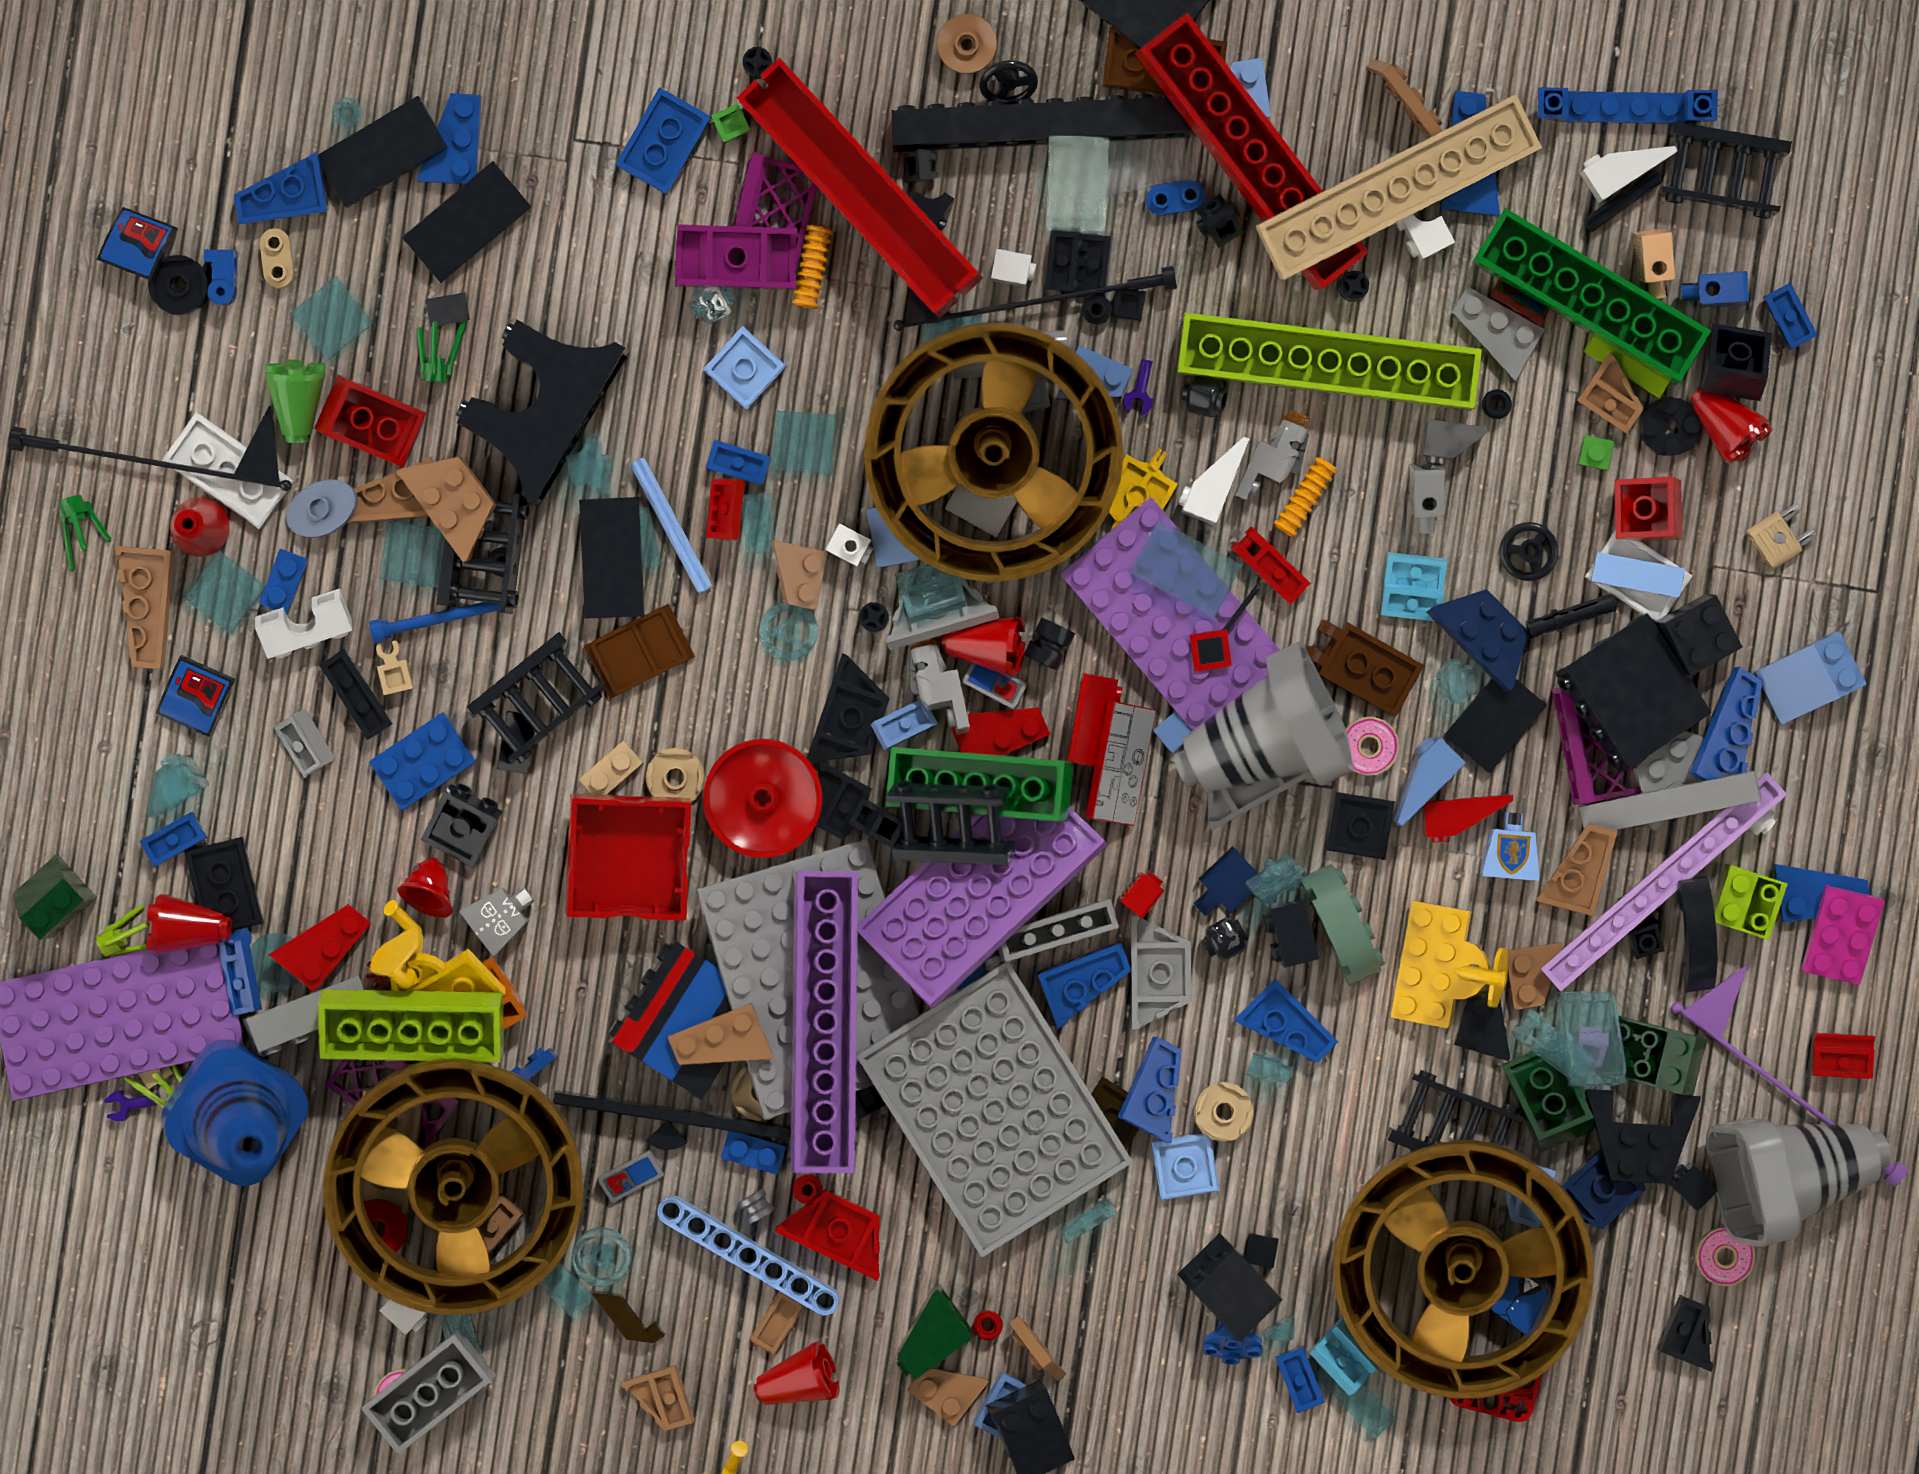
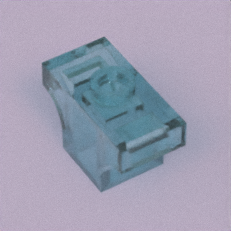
M598 434L586 436V444L583 450L577 454L566 456L571 484L574 487L591 485L597 490L599 496L610 495L612 490L608 472H613L609 454L604 455L601 439Z

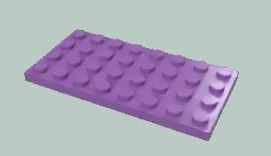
M1152 497L1144 501L1060 573L1062 578L1192 731L1268 674L1266 656L1280 650L1245 609L1227 632L1232 666L1194 672L1189 634L1223 629L1241 603Z
M1069 807L1068 823L999 817L1001 838L1015 841L1016 852L1008 865L924 862L857 925V933L934 1009L1108 846L1106 841L1072 808ZM973 816L971 818L972 836L975 839L989 840L987 816ZM958 830L951 838H961L960 830Z
M218 944L167 953H155L152 950L146 949L0 982V1042L12 1101L193 1062L204 1047L218 1040H233L246 1047L240 1015L232 1016Z

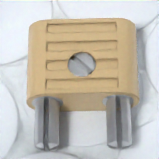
M1793 504L1780 514L1777 511L1746 531L1771 570H1774L1800 553L1802 546L1817 537L1816 533L1799 543V541L1815 531L1809 529L1795 538L1786 524V521L1801 512L1800 508L1782 518L1797 508V504Z

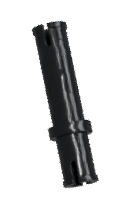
M1611 593L1566 609L1559 611L1557 609L1550 610V614L1525 621L1526 628L1531 639L1553 631L1557 633L1562 632L1565 627L1615 612L1616 605Z

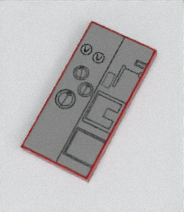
M1107 700L1085 818L1135 826L1155 721V709Z

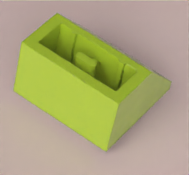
M1725 864L1713 899L1716 923L1769 940L1788 884Z

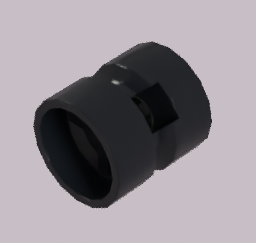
M1041 617L1034 631L1037 637L1030 640L1023 655L1058 671L1065 657L1062 651L1069 648L1076 633Z

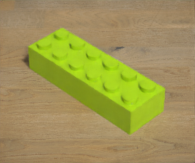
M323 989L318 1002L320 1059L429 1061L461 1058L471 1059L473 1062H501L504 1050L503 993Z

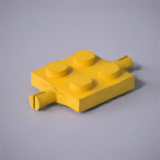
M1157 448L1149 463L1140 462L1126 454L1123 459L1120 484L1109 511L1114 520H1116L1110 530L1149 497H1152L1162 510L1164 509L1178 483L1167 478L1159 470L1168 455L1166 452H1163L1159 460L1156 461L1162 451Z

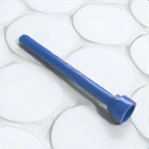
M480 602L390 623L388 620L376 619L369 621L374 644L386 642L387 638L392 637L391 634L499 611L500 604Z

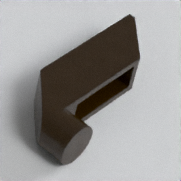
M602 1291L593 1292L594 1298L626 1340L656 1343L665 1336L664 1331L656 1321L645 1327L621 1294Z

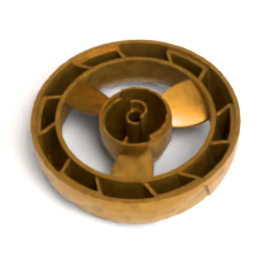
M979 323L953 329L933 338L909 353L896 366L884 382L872 406L866 429L864 462L870 493L879 514L893 535L910 552L934 568L954 576L977 581L1001 582L1017 580L1049 570L1072 556L1090 540L1109 513L1117 494L1123 467V439L1118 414L1109 392L1094 369L1081 356L1052 336L1033 328L1009 323ZM986 361L982 374L983 406L968 412L959 420L950 436L949 446L926 445L901 452V440L905 423L910 411L924 391L940 377L954 369L971 363ZM1038 372L1048 377L1063 390L1076 408L1083 424L1086 439V460L1077 490L1061 477L1037 466L1039 460L1037 437L1031 424L1020 413L1032 394ZM991 445H997L1001 448L997 454L986 452V449ZM959 484L971 493L984 498H1003L1013 494L1022 510L1040 529L1012 540H974L960 536L942 527L920 505L943 497ZM924 535H929V536H931L932 539H933V541H931L930 539H928V538H927L926 536H924Z
M435 1059L421 1061L392 1073L377 1083L348 1111L334 1135L326 1160L323 1180L324 1208L332 1237L349 1266L371 1288L386 1298L417 1311L441 1315H467L488 1311L516 1300L538 1285L555 1268L570 1245L578 1226L583 1200V1172L574 1136L567 1122L551 1100L533 1083L521 1075L506 1069L473 1062L471 1059ZM441 1098L477 1100L492 1105L508 1114V1116L494 1125L479 1145L465 1139L449 1138L437 1141L422 1150L408 1136L390 1126H386L391 1120L407 1109L420 1103ZM540 1154L547 1178V1194L541 1216L531 1234L519 1248L499 1262L490 1265L489 1253L478 1226L490 1216L497 1203L499 1173L528 1163ZM361 1178L384 1187L408 1189L409 1201L416 1215L426 1225L439 1231L435 1255L437 1270L427 1269L404 1259L379 1237L364 1207L361 1193ZM449 1181H457V1182H459V1183H458V1184H452V1183H450Z
M1451 1140L1434 1144L1407 1155L1399 1156L1376 1172L1355 1196L1345 1214L1335 1246L1333 1264L1334 1285L1341 1314L1352 1336L1366 1355L1381 1369L1402 1383L1426 1393L1450 1398H1481L1509 1392L1527 1384L1551 1368L1571 1346L1582 1328L1591 1302L1594 1283V1261L1591 1241L1580 1211L1569 1194L1548 1173L1521 1153L1501 1145L1476 1140ZM1451 1180H1473L1495 1185L1522 1200L1534 1211L1544 1227L1526 1230L1501 1242L1494 1232L1481 1224L1469 1221L1449 1223L1439 1201L1427 1186ZM1383 1223L1401 1242L1420 1252L1418 1263L1419 1283L1425 1296L1431 1303L1419 1318L1412 1340L1403 1334L1386 1315L1376 1296L1372 1282L1371 1252L1377 1233ZM1465 1263L1470 1266L1460 1267L1458 1264ZM1557 1274L1555 1288L1549 1305L1536 1325L1527 1334L1500 1350L1482 1355L1465 1356L1470 1333L1469 1316L1488 1310L1501 1298L1507 1286L1508 1276L1533 1278Z

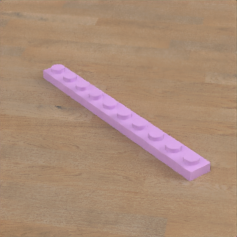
M1768 772L1758 779L1761 801L1724 808L1541 968L1560 991L1678 890V881L1691 879L1787 795Z

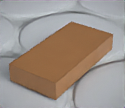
M779 1291L749 1340L775 1356L805 1306Z

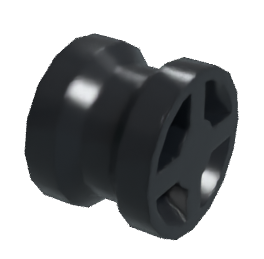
M762 47L748 49L742 59L746 74L754 79H762L760 75L773 64L770 53Z
M1360 271L1347 272L1338 284L1340 296L1348 302L1361 300L1369 290L1368 278Z
M871 602L862 607L859 613V620L866 630L878 632L887 626L889 614L882 604Z

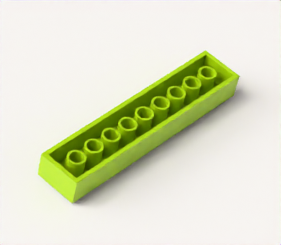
M1185 312L1183 315L1176 375L1201 376L1224 381L1471 411L1475 409L1482 349Z

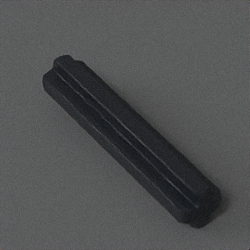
M1651 170L1584 218L1583 222L1587 229L1594 232L1661 184L1662 180L1655 170Z

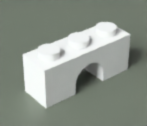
M1412 214L1395 223L1399 231H1405L1409 239L1406 241V246L1412 257L1418 256L1420 262L1455 243L1442 216L1425 222L1417 219Z
M340 588L312 598L314 617L308 623L296 624L290 621L284 608L256 616L255 629L267 659L272 657L283 658L291 654L293 650L302 647L305 649L313 648L320 641L329 638L340 639L352 631V618Z

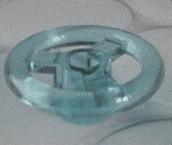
M781 602L769 608L763 615L759 626V636L762 645L772 656L786 661L797 660L807 655L815 646L818 638V624L815 616L808 608ZM786 610L793 611L790 618L780 621L776 628H768L771 619L776 614ZM801 615L807 620L810 631L805 645L799 638L800 627L798 621ZM787 625H791L794 628V633L790 637L783 634V628ZM769 637H778L783 642H791L796 651L786 652L779 650L771 643Z
M602 1227L591 1229L582 1234L574 1245L572 1251L573 1267L577 1275L584 1282L597 1287L611 1286L619 1282L630 1268L631 1250L629 1244L615 1230ZM604 1236L603 1242L596 1245L591 1254L581 1256L582 1249L589 1240ZM613 1240L622 1251V1263L619 1269L612 1263L615 1258L614 1249L611 1247ZM605 1252L607 1260L604 1262L599 1261L597 1253ZM593 1263L599 1268H605L610 1276L606 1278L594 1277L587 1273L583 1265Z

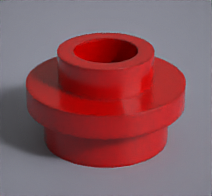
M804 1174L798 1177L793 1185L795 1198L803 1204L808 1203L823 1191L821 1181L811 1174ZM805 1184H810L813 1187V1193L810 1195L804 1194L802 1187Z
M985 1310L975 1317L973 1329L979 1338L993 1340L1001 1334L1003 1322L996 1312ZM985 1320H991L994 1323L991 1330H985L982 1327V1323Z

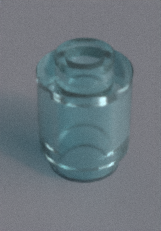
M1253 1052L1247 1075L1254 1077V1081L1281 1088L1282 1082L1288 1084L1293 1067L1287 1065L1289 1059L1261 1052V1054Z

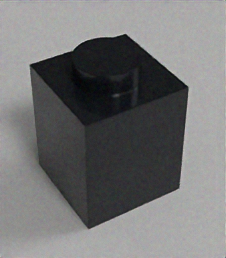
M1688 1163L1686 1166L1683 1164L1679 1165L1675 1169L1669 1184L1697 1212L1719 1191L1691 1163Z

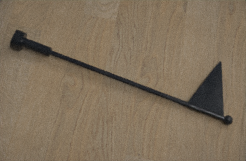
M1173 266L1162 267L1161 274L1128 279L1127 283L956 313L947 311L940 319L909 288L905 322L903 320H896L893 327L896 331H902L905 327L1123 289L1135 291L1164 285L1165 291L1177 289L1176 277Z
M268 406L234 473L61 444L56 439L27 435L26 428L16 426L11 428L8 439L9 450L22 452L24 446L55 452L61 449L280 487L282 491H289L292 487L289 480H282L280 482L271 406Z

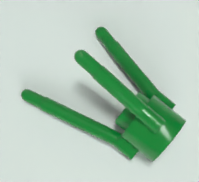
M467 321L460 323L446 365L445 358H437L438 322H432L431 352L427 360L422 328L418 327L416 329L420 358L419 373H423V381L446 382V376H452L453 364Z
M74 495L59 502L61 511L58 513L62 521L70 571H74L75 566L69 524L74 526L82 552L87 551V546L79 522L86 519V513L105 541L111 542V537L94 513L90 501L84 502L81 495Z

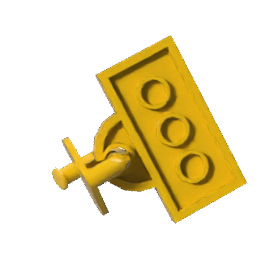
M391 900L386 903L383 911L384 914L391 916L405 932L377 949L372 957L370 970L374 974L390 977L392 991L492 992L505 995L506 988L469 949L445 963L436 956L422 953L424 937L421 927L398 906L397 901Z
M1412 901L1391 1018L1450 1029L1456 999L1474 997L1487 984L1490 985L1488 1006L1497 1007L1508 979V949H1498L1492 969L1485 952L1476 944L1467 941L1472 911Z

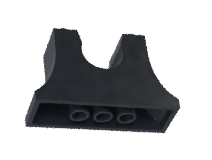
M517 319L514 324L509 323L501 336L504 339L502 345L521 364L532 367L537 373L540 383L537 399L524 411L508 413L501 411L491 402L471 397L469 402L464 400L456 413V416L459 417L456 423L490 442L502 452L519 475L524 497L540 506L630 352L617 342L601 347L589 348L567 345L547 337Z

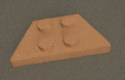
M455 457L399 469L397 471L399 476L462 562H469L472 557L471 552L477 540L481 538L485 530V523L491 517L496 503L463 458Z

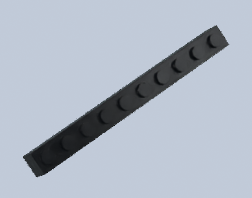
M1138 94L1135 98L1123 99L1121 95H1110L1105 97V100H1093V97L1083 96L1076 98V101L1064 102L1062 98H1050L1046 100V103H1034V100L1023 99L1016 101V104L1004 105L1003 101H990L986 103V106H975L972 102L958 103L957 107H945L944 104H930L924 109H915L913 105L898 106L897 110H891L893 152H910L918 149L931 151L1190 138L1191 127L1166 94L1165 97H1153L1152 94Z

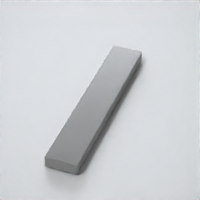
M1750 771L1582 805L1579 807L1583 828L1590 822L1618 830L1758 802L1762 798L1756 771Z

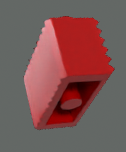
M1149 870L1146 874L1138 872V877H1134V881L1130 882L1131 886H1127V891H1123V895H1119V900L1139 917L1143 918L1164 893L1165 890L1160 887L1163 881Z

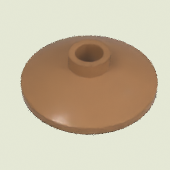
M960 14L949 19L941 28L937 39L938 53L945 65L956 72L964 74L975 73L984 69L992 61L997 47L996 35L991 25L982 17L974 14ZM963 41H971L973 47L970 50L962 49L961 44Z

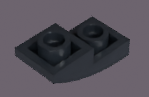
M1653 912L1627 934L1636 960L1665 951Z

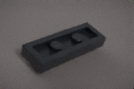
M346 649L341 650L319 665L367 740L393 725V722Z

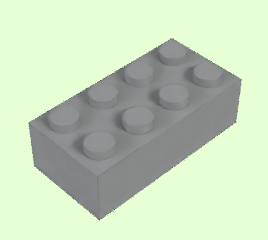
M458 1329L367 1401L361 1409L399 1455L490 1383L496 1375L460 1329Z

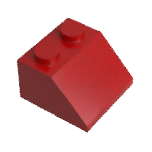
M1674 476L1616 479V539L1640 541L1682 540L1681 480Z

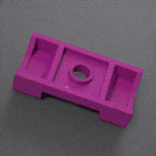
M677 224L675 287L709 286L795 290L797 228ZM740 249L744 253L745 260L741 265H733L729 262L728 253L730 250Z

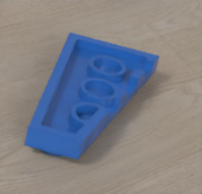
M1455 91L1450 127L1487 109L1485 94ZM1495 172L1441 199L1440 210L1499 217L1500 209Z

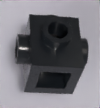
M1221 194L1195 208L1200 219L1196 222L1198 229L1204 238L1209 235L1218 248L1244 233L1237 219L1241 216L1237 207L1232 201L1227 203Z

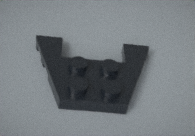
M1585 1089L1584 1094L1594 1117V1126L1599 1139L1598 1145L1608 1181L1670 1184L1700 1104L1701 1096L1671 1095L1670 1126L1613 1122L1614 1091Z

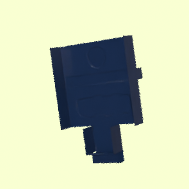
M1232 846L1198 878L1208 890L1193 904L1204 916L1208 915L1220 903L1232 913L1266 880L1260 878L1254 882V878L1260 874Z

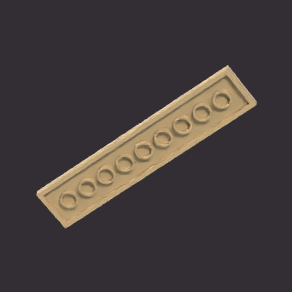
M1517 94L1255 227L1280 279L1284 280L1541 149L1542 146Z

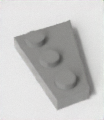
M1468 286L1465 287L1451 312L1514 382H1516L1545 330Z

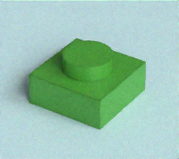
M738 103L711 115L724 144L751 132Z
M1584 435L1578 465L1607 471L1614 441Z

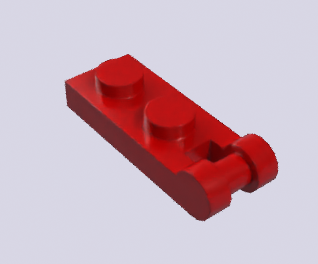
M1250 526L1244 532L1246 536L1239 543L1236 541L1230 549L1291 605L1311 583ZM1255 543L1261 550L1253 557L1248 550Z

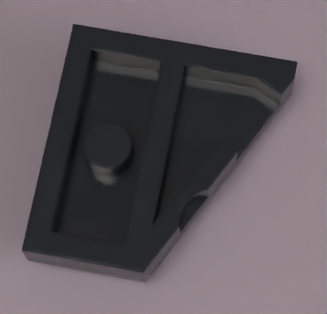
M1481 991L1478 995L1466 1000L1453 1045L1509 1061L1510 1052L1501 1000L1497 1007H1489V993Z

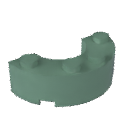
M1329 864L1299 878L1310 904L1315 910L1330 941L1348 986L1381 972L1380 966L1384 965L1385 962L1379 949H1374L1370 941L1375 938L1374 933L1368 922L1362 923L1358 913L1363 910L1356 895L1349 896L1344 886L1348 882L1341 867L1335 869L1332 864Z

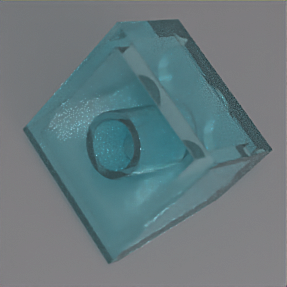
M174 753L160 762L162 767L155 771L146 812L149 818L162 816L210 785L191 755H181L180 753L176 755Z

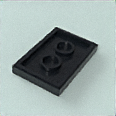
M1491 678L1443 735L1486 772L1490 773L1547 705L1517 679L1515 680L1514 688L1506 693Z
M244 837L184 851L197 905L224 914V917H230L232 921L231 931L264 923Z

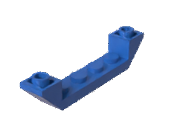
M1538 87L1537 118L1570 123L1672 124L1674 121L1690 124L1717 121L1718 90H1687L1685 93L1568 91V88Z

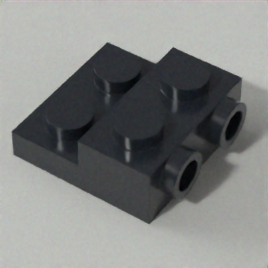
M461 783L456 785L450 784L444 791L421 840L473 868L503 811L498 809V804L494 800L486 797L481 800L471 794L472 790L468 786Z

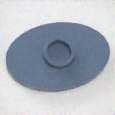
M322 480L307 486L289 504L286 514L289 528L294 533L309 538L323 537L336 532L355 513L358 503L356 491L348 483L339 480Z

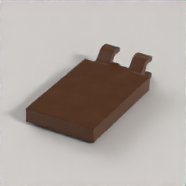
M1322 619L1317 630L1331 637L1330 642L1324 652L1312 646H1307L1306 648L1312 662L1321 666L1318 671L1319 675L1396 717L1422 671L1424 664L1348 622H1345L1341 629Z

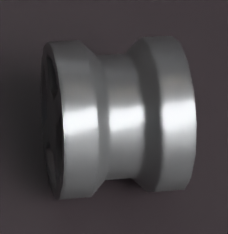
M764 1189L738 1202L739 1207L746 1211V1219L749 1224L775 1210L773 1205L767 1202Z

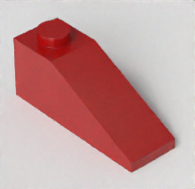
M1513 795L1427 801L1421 807L1424 837H1431L1432 843L1449 842V836L1458 835L1514 801Z

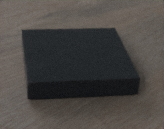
M1335 792L1326 850L1385 860L1395 801Z

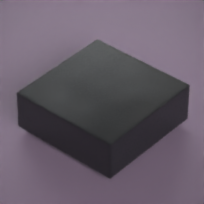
M1128 289L1117 290L1112 317L1141 322L1146 292L1139 290L1129 291Z
M1249 1232L1245 1252L1246 1260L1250 1264L1274 1268L1279 1238Z

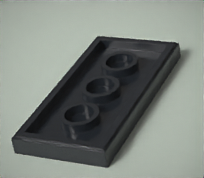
M416 96L321 152L319 160L344 207L348 208L447 150L448 146L422 99Z
M491 161L404 234L402 238L437 280L442 283L528 211L531 205L494 161Z
M639 497L579 500L585 619L645 616Z

